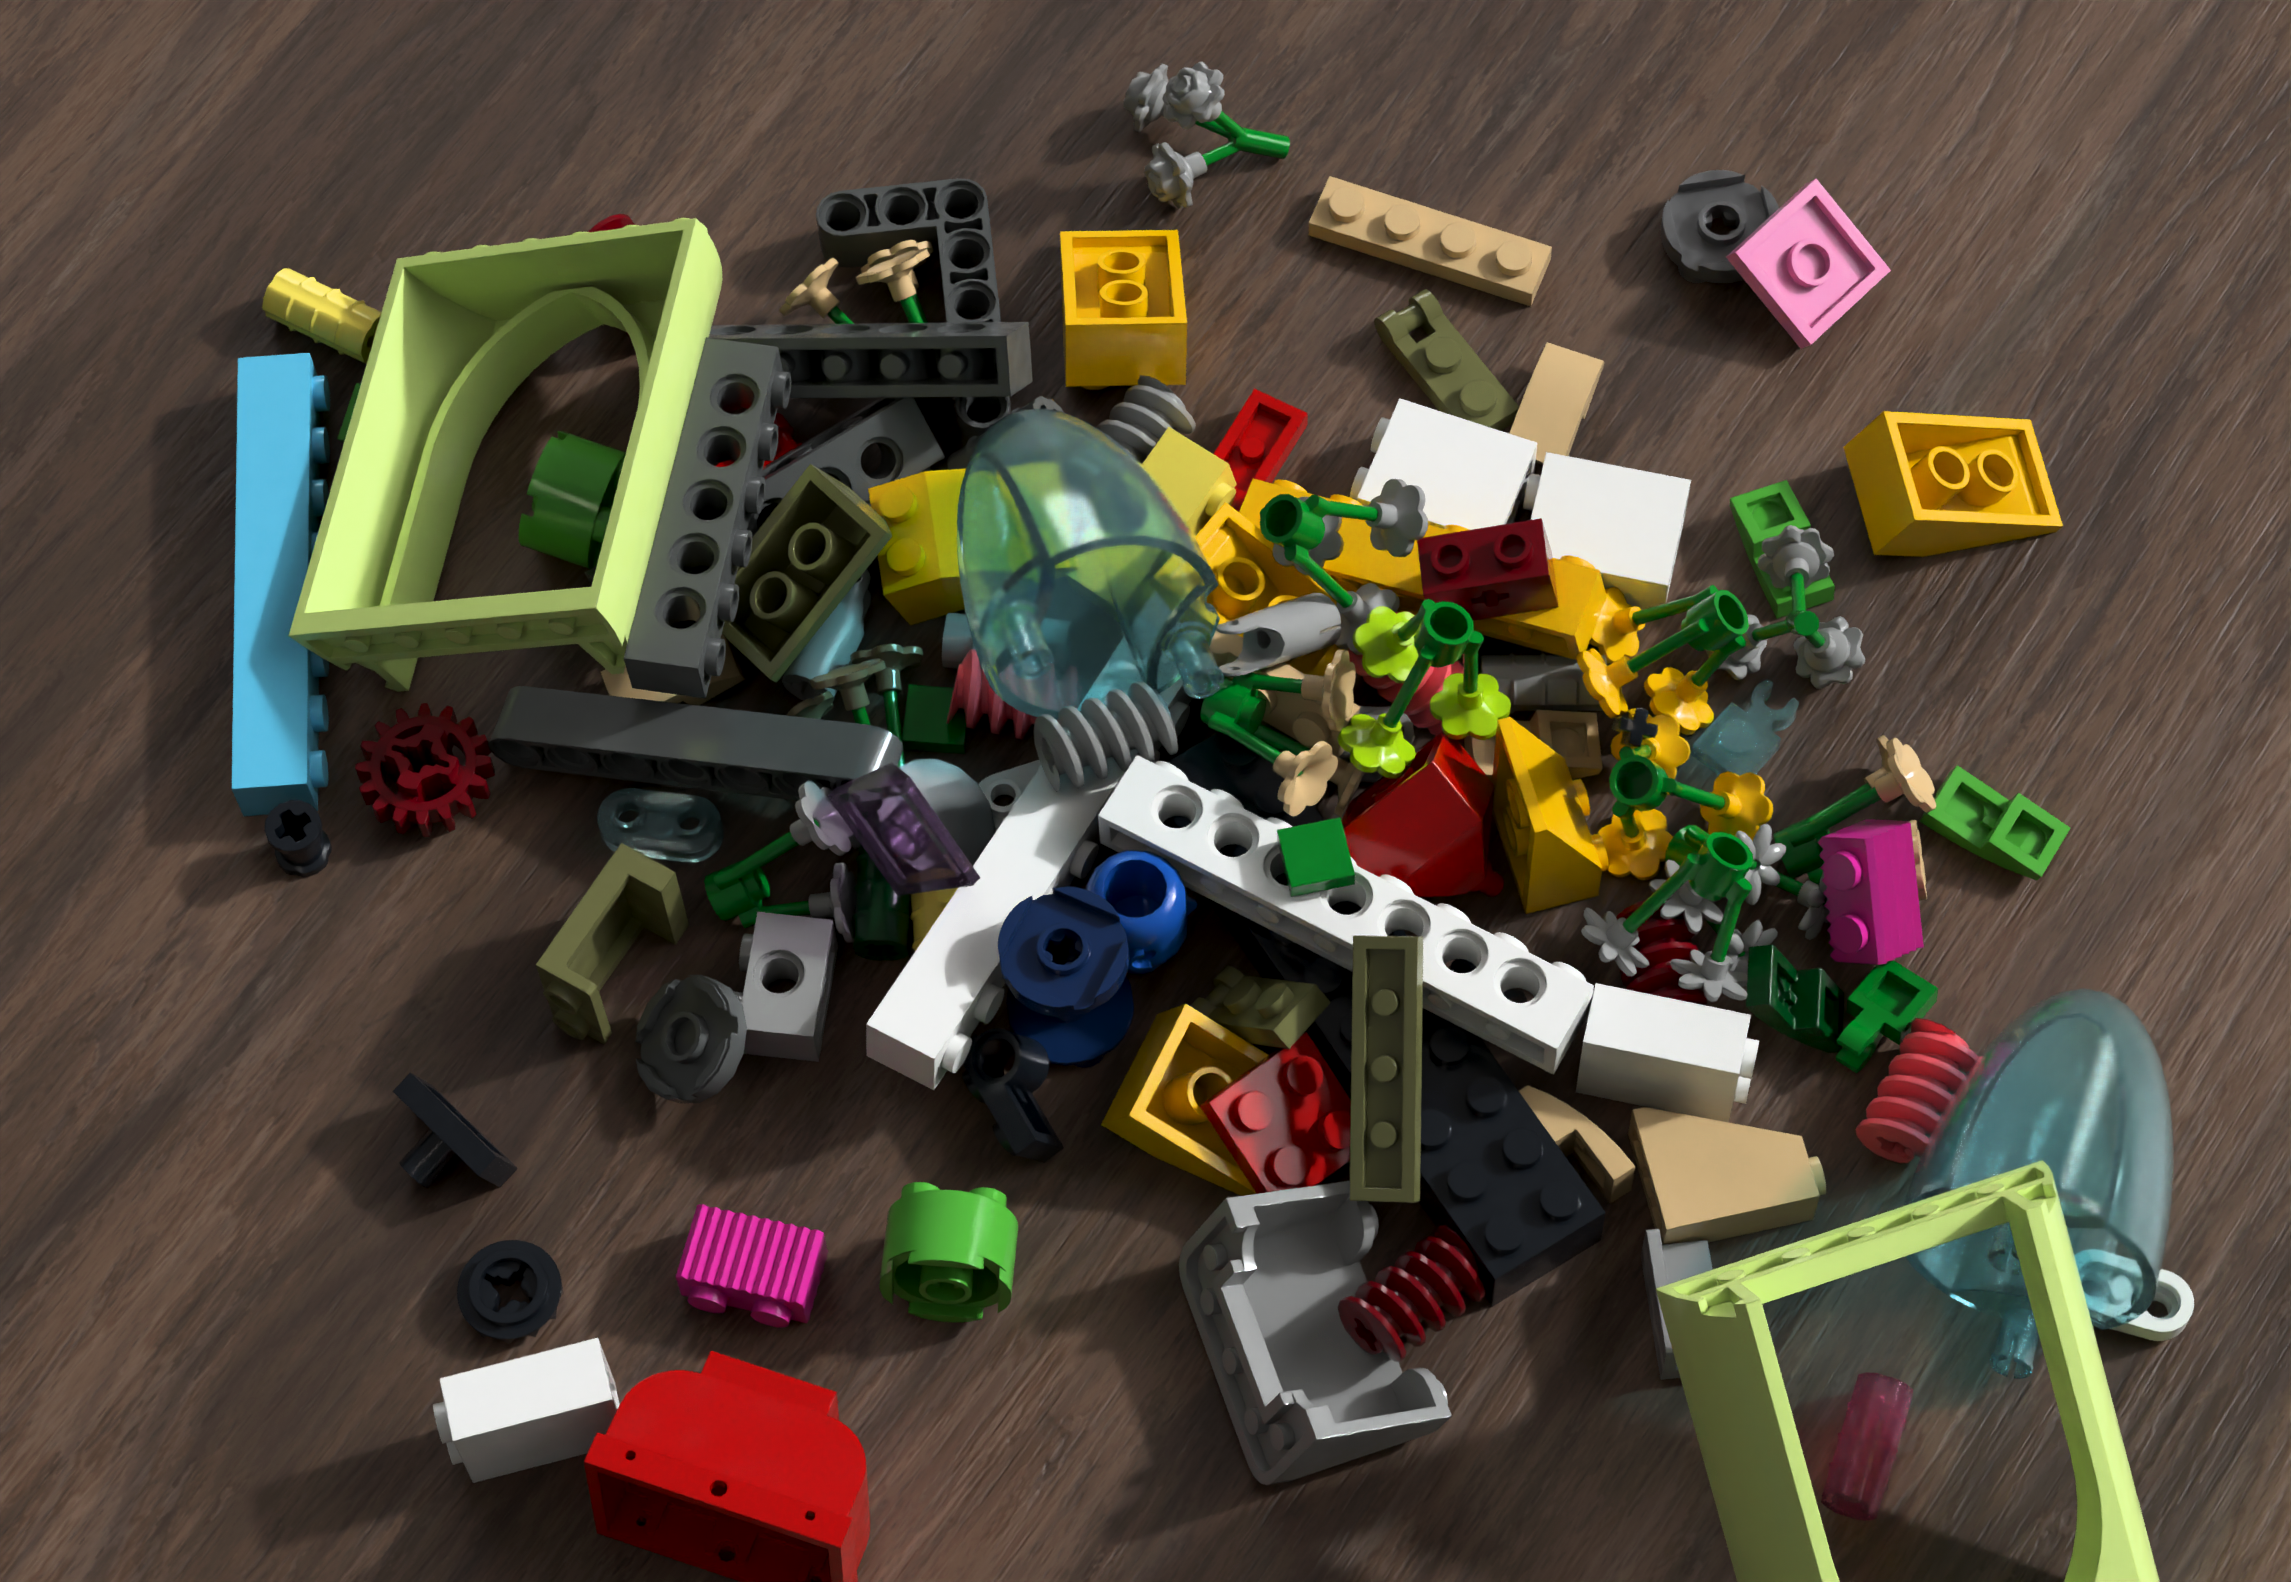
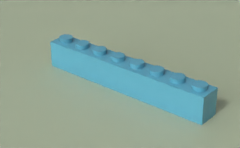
M310 353L238 358L232 791L243 816L269 815L276 806L289 800H301L309 803L318 811V788L328 786L327 756L325 750H318L319 732H327L329 727L326 696L324 694L319 695V677L328 676L329 661L321 658L288 636L320 528V516L324 514L329 496L326 479H320V464L329 463L330 461L328 431L326 427H320V412L330 410V390L327 376L317 375Z

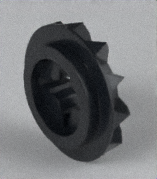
M521 1240L499 1241L478 1251L463 1268L457 1286L458 1304L464 1319L483 1338L489 1336L501 1339L508 1344L513 1339L527 1335L536 1337L539 1329L549 1319H556L557 1307L561 1295L564 1294L559 1269L551 1256L537 1245ZM523 1276L521 1288L530 1303L525 1301L520 1303L519 1301L511 1300L505 1307H501L499 1310L501 1298L489 1281L498 1286L500 1283L505 1286H511L517 1279L520 1280Z

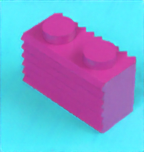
M1865 819L1823 836L1818 842L1823 848L1819 856L1824 860V864L1821 866L1824 872L1822 881L1827 888L1823 894L1829 899L1824 906L1830 911L1826 919L1831 923L1827 931L1831 937L1828 943L1834 948L1830 954L1834 961L1875 965L1887 964V961L1895 960L1894 958L1909 954L1910 951H1916V948H1924L1911 823L1909 821Z
M699 1204L696 1207L676 1274L680 1293L682 1296L688 1297L687 1301L690 1305L710 1313H724L727 1306L751 1311L753 1319L773 1327H787L790 1320L808 1323L828 1255L825 1236L818 1229L810 1230L805 1226L797 1227L792 1223L784 1224L780 1221H771L767 1218L760 1219L754 1215L747 1216L741 1212L734 1213L730 1210H721L717 1207Z

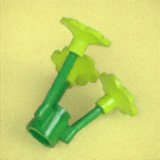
M1426 599L1422 602L1416 615L1406 611L1396 614L1389 607L1378 606L1369 612L1366 623L1360 625L1354 631L1352 637L1353 645L1363 654L1362 666L1366 673L1374 678L1388 676L1396 683H1403L1387 713L1379 715L1377 720L1366 714H1356L1350 720L1349 725L1343 727L1338 734L1337 740L1339 745L1350 753V761L1358 770L1366 773L1377 771L1389 779H1396L1402 775L1405 766L1413 762L1416 751L1412 744L1403 738L1400 718L1429 667H1444L1454 664L1461 658L1462 654L1463 674L1455 673L1445 678L1443 690L1434 694L1430 700V712L1433 717L1442 721L1443 733L1455 740L1466 738L1469 735L1478 740L1490 739L1496 734L1497 720L1509 716L1511 711L1510 699L1499 692L1497 680L1488 674H1478V650L1484 640V636L1482 633L1474 631L1473 620L1462 606L1453 602L1442 601L1435 603L1433 600Z

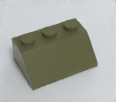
M810 464L752 537V551L748 566L746 568L738 567L734 583L739 587V603L736 617L733 622L725 621L722 634L770 680L777 683L891 539L892 533L886 520L848 486Z

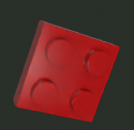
M1307 1032L1303 1033L1290 1049L1278 1048L1199 1105L1256 1194L1316 1186L1350 1161L1351 1099Z

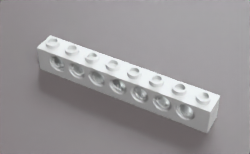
M1136 755L1098 815L1101 844L1117 852L1126 850L1149 851L1165 858L1179 871L1185 887L1352 972L1353 936H1388L1397 930H1408L1417 936H1423V1008L1553 1075L1590 1012L1594 985L1586 982L1583 974L1574 967L1563 962H1553L1551 964L1529 953L1526 946L1513 936L1501 932L1493 935L1471 924L1469 918L1459 909L1444 903L1436 906L1414 895L1411 888L1398 878L1385 874L1378 877L1358 867L1352 857L1355 885L1291 897L1289 887L1278 883L1275 878L1285 873L1277 842V830L1292 826L1278 818L1270 817L1265 820L1245 810L1238 799L1223 790L1213 789L1210 792L1188 781L1186 775L1170 763L1157 761L1154 764ZM1173 816H1183L1192 821L1183 828H1170L1163 824L1166 819ZM1230 844H1238L1248 850L1245 854L1238 857H1228L1219 852L1222 847ZM1350 901L1356 903L1362 909L1351 915H1343L1335 912L1331 907L1338 902ZM1454 959H1465L1472 962L1477 968L1468 973H1456L1448 969L1445 964ZM1512 988H1522L1529 991L1534 998L1525 1003H1516L1508 1000L1503 993Z

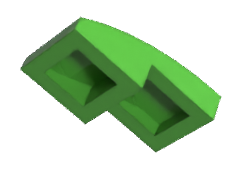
M1784 480L1730 498V508L1744 548L1760 586L1777 619L1787 616L1793 611L1791 587L1775 588L1770 575L1758 568V558L1765 554L1762 551V541L1766 538L1778 536L1789 525L1796 526L1802 530L1811 528V524L1788 481ZM1830 576L1812 582L1805 589L1806 609L1834 600L1835 585Z
M1958 765L1948 773L1934 796L1936 808L1930 812H1924L1919 820L1938 834L1977 856L2034 880L2042 877L2071 829L2020 793H2017L2012 799L2008 800Z

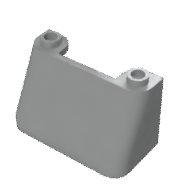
M1350 1181L1226 1198L1185 1243L1180 1254L1179 1273L1184 1293L1247 1464L1253 1476L1261 1484L1272 1485L1289 1482L1431 1434L1452 1417L1448 1407L1446 1390L1442 1383L1428 1369L1419 1367L1408 1369L1402 1373L1399 1362L1388 1358L1383 1352L1372 1355L1364 1351L1346 1332L1338 1312L1339 1302L1345 1297H1355L1358 1287L1367 1282L1359 1261L1369 1252L1379 1228L1376 1211L1368 1201H1350Z

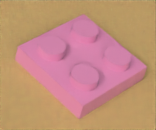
M1817 179L1806 183L1726 256L1728 261L1800 349L1814 343L1891 271Z

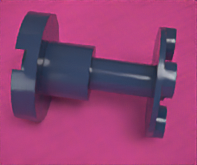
M1077 887L1052 888L1053 894L1042 895L1035 900L1030 896L1019 902L1006 917L999 933L998 951L1002 978L1009 987L1007 1009L1011 1032L1032 1038L1041 1043L1048 1054L1049 1063L1064 1066L1075 1065L1081 1068L1093 1067L1100 1063L1105 1054L1114 1050L1120 1044L1132 1023L1134 1003L1131 984L1126 977L1130 960L1127 935L1113 906L1099 895Z

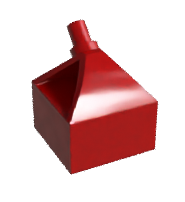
M1442 731L1416 751L1413 762L1405 766L1400 777L1389 779L1383 776L1350 801L1341 820L1350 856L1358 867L1378 877L1385 874L1403 881L1411 888L1414 895L1418 897L1453 896L1478 890L1488 897L1496 896L1503 889L1504 879L1492 869V864L1488 859L1495 785L1459 741L1449 738Z

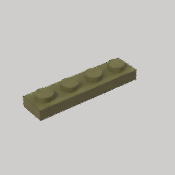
M1353 936L1350 1201L1407 1203L1420 1201L1423 936Z

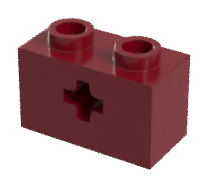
M1542 518L1424 537L1417 540L1422 589L1425 600L1430 599L1435 603L1446 601L1458 604L1470 614L1473 621L1559 607L1552 551Z

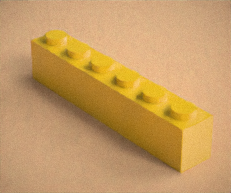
M1253 478L1239 513L1260 528V511L1273 497L1280 494H1290L1300 498L1310 497L1314 494L1307 493L1303 487L1291 481L1278 479L1273 483ZM1334 494L1330 498L1322 497L1327 501L1363 506L1358 501L1344 495ZM1342 517V524L1338 533L1344 541L1343 551L1336 559L1326 560L1322 569L1347 592H1356L1367 583H1374L1381 590L1390 589L1400 599V605L1396 612L1406 611L1416 615L1422 602L1425 600L1422 589L1417 540L1414 541L1413 549L1406 557H1394L1389 551L1377 550L1372 546L1370 540L1372 527L1368 526L1365 520ZM1428 525L1424 537L1469 529L1458 525H1446L1444 529ZM1565 555L1560 559L1553 558L1559 607L1473 621L1474 631H1478L1485 636L1574 660L1579 652L1587 650L1607 597L1600 570L1595 569L1591 563L1579 557Z

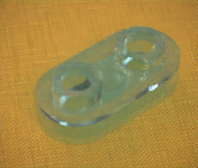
M626 788L610 794L600 805L597 814V822L602 839L614 852L623 843L649 858L694 863L711 857L721 846L724 837L721 816L716 806L708 799L695 795ZM626 811H636L639 813L637 818L631 822L618 820L619 816ZM687 818L700 820L699 825L693 829L687 830L680 827L682 821Z

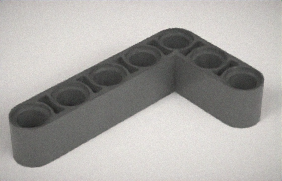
M956 178L843 190L830 193L817 206L816 221L823 256L827 260L834 257L839 262L838 267L864 266L868 264L867 259L872 254L880 250L890 249L902 241L915 240L916 243L929 241L933 247V252L926 259L940 258L947 323L1001 322L988 200L985 190L977 182L970 179ZM959 215H970V217L964 219L954 218ZM911 221V223L906 225H896L898 222ZM844 227H851V228H852L851 230H848V231H836V230H838V229H840V228H844ZM967 264L976 265V267L970 269L959 268ZM970 315L983 316L975 320L964 319L966 316ZM955 397L959 438L962 447L967 444L968 439L971 437H978L986 432L994 422L1000 423L1010 416V397ZM981 417L995 418L988 423L975 422L977 418Z

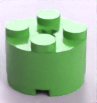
M561 430L558 431V438L551 437L538 460L529 484L527 495L533 497L532 511H534V515L532 517L521 514L518 534L519 544L589 569L595 567L599 559L626 452Z
M913 1182L903 1186L901 1198L891 1205L887 1215L879 1283L882 1296L893 1304L895 1294L909 1301L908 1313L920 1318L941 1322H971L980 1320L983 1317V1308L997 1303L998 1313L1006 1309L1010 1304L1018 1236V1222L1014 1214L1006 1208V1195L1001 1191L988 1187L975 1188L965 1192L940 1190L935 1185L925 1182Z

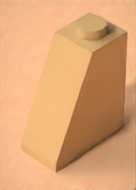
M1648 1107L1632 1110L1628 1136L1654 1227L1660 1230L1662 1245L1700 1240L1713 1242L1814 1220L1820 1195L1826 1194V1182L1819 1158L1817 1156L1808 1158L1802 1136Z

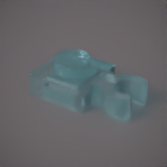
M1769 679L1760 682L1752 692L1749 710L1745 712L1731 702L1693 743L1691 756L1718 776L1727 771L1736 773L1739 776L1748 772L1757 774L1778 751L1781 738L1774 732L1784 730L1794 722L1799 701L1792 698L1784 708L1779 710L1770 709L1764 702L1771 696L1774 683Z

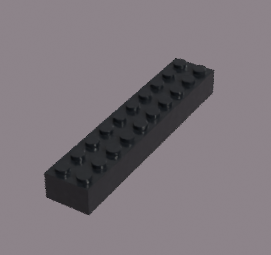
M1218 732L1167 761V763L1180 769L1186 775L1188 781L1210 792L1213 789H1219L1231 794L1241 802L1245 810L1265 820L1270 817L1278 818L1292 827L1324 821L1314 805L1306 806L1299 815L1294 817L1286 813L1283 809L1284 803L1278 799V790L1284 778L1273 771V764L1224 733ZM1173 816L1166 819L1163 824L1170 828H1183L1192 821L1183 816ZM1238 844L1226 845L1219 850L1221 854L1228 857H1238L1248 851L1245 847ZM1285 873L1275 878L1278 883L1288 886ZM1207 898L1262 978L1316 984L1331 1002L1305 1032L1308 1033L1351 1099L1353 972ZM1350 901L1338 902L1331 907L1335 912L1343 915H1351L1362 909L1359 905ZM1397 930L1392 932L1388 936L1407 935L1403 930ZM1423 1008L1420 1201L1418 1202L1436 1227L1446 1225L1466 1243L1479 1268V1278L1484 1286L1485 1298L1493 1307L1601 1241L1606 1212L1482 1039Z

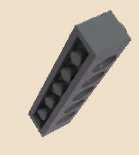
M1029 322L712 325L709 338L778 347L783 371L790 372L791 374L790 398L1011 397L1033 382Z
M707 337L705 339L624 655V662L632 688L706 698L711 676L719 677L722 673L726 644L725 640L721 639L725 621L733 622L736 617L739 603V587L734 583L738 567L746 568L750 560L752 532L748 530L751 514H760L763 508L766 486L765 478L761 477L765 460L773 461L778 446V426L774 424L777 409H786L791 392L790 372L783 371L779 349L776 346ZM735 409H748L745 412L739 414H730V412ZM727 460H733V461H735L733 464H731V465H729V466H725V467H717V466H716L718 463H720V462H722V461H727ZM708 514H722L713 520H702ZM696 567H710L708 570L700 574L688 573L690 570ZM682 621H697L695 624L688 628H673L676 624Z
M881 397L764 466L761 477L765 478L766 486L763 508L770 504H774L777 507L810 464L848 486L871 507L868 488L920 472L931 471L930 466L945 458L913 397ZM876 443L881 451V463L875 472L866 475L861 467V455L867 446ZM754 513L751 514L748 530L752 532V537L759 530L757 525L759 514ZM708 514L702 520H713L722 514ZM596 566L584 572L591 585ZM696 567L690 570L688 573L700 574L708 570L710 567Z

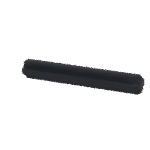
M1644 708L1628 709L1626 718H1614L1612 730L1623 733L1620 744L1629 747H1641L1642 738H1655L1658 732V725L1646 723L1648 710Z

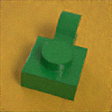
M1894 960L1887 961V964L1876 965L1847 999V1013L1854 1016L1855 1019L1847 1025L1837 1039V1044L1843 1048L1836 1055V1061L1858 1073L1873 1055L1883 1035L1900 1045L1902 1039L1911 1032V1022L1915 1018L1922 1019L1937 1002L1938 988Z

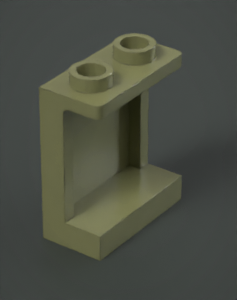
M623 843L619 845L536 963V968L544 988L543 994L548 1000L553 1015L552 1020L562 1031L578 1040H584L588 1035L605 1044L612 1031L599 992L643 928L675 945L688 928L689 922L675 871Z

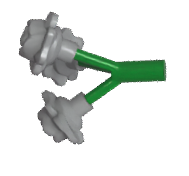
M1198 62L1192 68H1182L1169 81L1167 77L1168 66L1165 64H1161L1151 74L1138 72L1136 78L1132 79L1126 91L1123 106L1133 115L1135 120L1133 124L1134 131L1140 133L1151 122L1164 116L1169 122H1178L1179 126L1185 130L1190 129L1196 124L1228 138V143L1201 155L1196 151L1185 157L1174 152L1166 142L1157 143L1152 146L1154 159L1144 168V175L1148 179V188L1154 196L1158 197L1160 202L1172 200L1178 209L1188 208L1193 205L1191 197L1193 179L1205 174L1207 166L1239 151L1285 159L1289 152L1290 139L1288 136L1243 128L1222 111V105L1219 101L1223 99L1225 93L1219 85L1223 81V74L1217 69H1209L1204 62Z
M1789 525L1778 536L1766 538L1762 541V551L1765 554L1758 558V568L1770 575L1775 588L1791 587L1793 611L1787 615L1786 620L1764 627L1759 623L1755 615L1747 614L1749 627L1747 632L1742 635L1746 641V646L1730 655L1718 669L1726 670L1735 680L1743 679L1747 672L1755 673L1759 671L1761 667L1760 655L1767 645V639L1791 632L1804 636L1797 638L1793 645L1798 655L1796 673L1800 677H1811V683L1816 689H1822L1831 683L1847 684L1852 680V669L1860 668L1865 663V657L1860 648L1863 639L1862 631L1856 627L1849 628L1846 619L1841 616L1835 617L1827 623L1819 622L1815 613L1806 611L1805 589L1812 582L1829 576L1830 567L1827 562L1831 561L1834 557L1833 548L1821 541L1818 530L1814 528L1802 530L1796 526ZM1706 650L1708 657H1710L1714 651Z

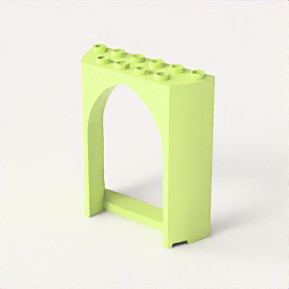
M678 218L664 223L642 226L626 225L619 229L575 232L572 235L545 239L528 238L516 243L493 246L477 245L471 249L427 252L424 255L397 258L288 636L321 658L346 671L351 667V663H357L375 671L386 680V688L397 692L409 691L418 657L579 644L611 674L624 673L626 666L624 655L705 339L706 337L709 338L723 278L720 258L713 241L708 235L707 228L697 218ZM603 324L627 332L634 346L639 367V401L592 586L434 601L473 459L483 437L504 403L534 369L550 355L575 338Z
M2043 1160L1656 1288L1737 1582H1840L1830 1553L1762 1304L2009 1222L2069 1447L2076 1481V1533L2072 1556L2064 1582H2160L2053 1173Z

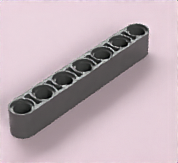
M516 686L510 689L488 744L490 751L497 758L522 768L797 801L800 799L799 786L806 781H812L820 789L827 787L832 790L839 799L841 806L876 809L883 806L903 751V743L897 736L883 728L867 724L529 686Z

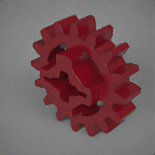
M421 703L418 717L409 718L408 714L400 708L396 710L398 724L389 727L387 724L378 721L374 725L379 741H362L360 747L367 761L357 763L355 770L360 783H363L359 789L366 805H373L374 814L380 823L388 821L393 817L397 832L403 835L408 831L412 823L419 824L423 837H430L433 823L442 822L443 826L451 832L455 830L453 816L459 812L471 819L477 815L472 799L473 797L478 799L489 798L491 793L485 779L495 776V769L491 757L488 756L491 751L485 734L477 735L478 731L475 722L470 716L457 724L453 707L447 705L441 711L439 717L432 716L428 703ZM454 745L465 755V766L460 765L458 758L453 755L452 748ZM386 774L391 775L394 783L397 784L399 789L397 795L387 787Z

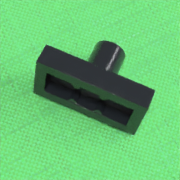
M410 1072L392 1091L430 1128L399 1162L401 1167L423 1187L428 1189L457 1156L478 1176L498 1187H501L518 1169L430 1083Z

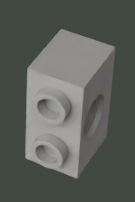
M757 912L754 934L745 933L740 947L739 968L740 971L747 972L743 992L734 991L743 1005L747 1025L744 1054L819 1062L838 950L833 920ZM779 979H790L796 982V985L785 993H772L767 990L773 982Z

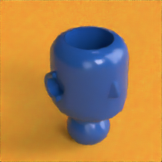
M1126 850L1108 857L1095 868L1085 890L1091 891L1105 899L1117 912L1120 923L1127 935L1130 958L1127 973L1143 975L1152 972L1176 955L1187 938L1188 915L1197 908L1196 900L1187 896V891L1179 871L1165 858L1149 851Z

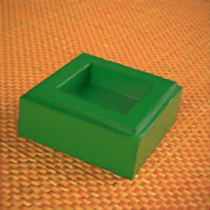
M908 685L902 735L903 749L965 754L968 728L966 727L964 709L959 708L950 724H947L953 693L952 687Z
M1341 817L1277 830V842L1291 897L1355 885V872Z

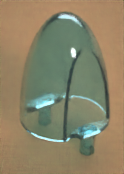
M1043 408L1023 409L1008 414L994 423L978 441L970 457L961 483L957 511V555L964 607L974 647L986 679L993 691L1004 702L1021 712L1035 717L1048 714L1056 720L1058 719V712L1063 707L1073 706L1081 712L1082 703L1091 697L1098 698L1104 704L1105 696L1109 691L1117 689L1127 695L1130 685L1137 681L1145 682L1152 689H1156L1159 694L1171 687L1179 679H1182L1184 690L1190 697L1196 699L1206 698L1218 692L1221 688L1219 683H1224V675L1215 661L1210 644L1220 618L1215 607L1207 603V596L1219 585L1191 529L1158 482L1118 442L1085 420L1068 413Z
M2082 988L2059 992L2028 1008L2010 1022L1985 1048L1968 1070L1948 1101L1928 1140L1912 1177L1903 1206L2043 1160L2053 1173L2092 1325L2104 1330L2118 1327L2138 1318L2149 1308L2156 1294L2166 1249L2173 1191L2174 1140L2169 1090L2160 1057L2142 1021L2125 1003L2106 992ZM2009 1222L1906 1256L1915 1270L1937 1289L1970 1308L2003 1319L1994 1352L1989 1360V1364L1995 1372L2007 1377L2014 1354V1362L2017 1363L2014 1378L2023 1379L2031 1375L2039 1334Z

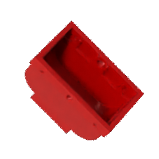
M710 1351L701 1373L687 1370H670L651 1375L637 1383L623 1398L606 1434L596 1433L585 1457L584 1467L596 1532L598 1534L740 1582H858L857 1569L870 1535L866 1457L858 1437L848 1426L839 1421L836 1391ZM641 1522L646 1523V1524L643 1525V1526H639V1525H638V1524L641 1523ZM730 1551L735 1554L731 1561L720 1559L721 1554Z

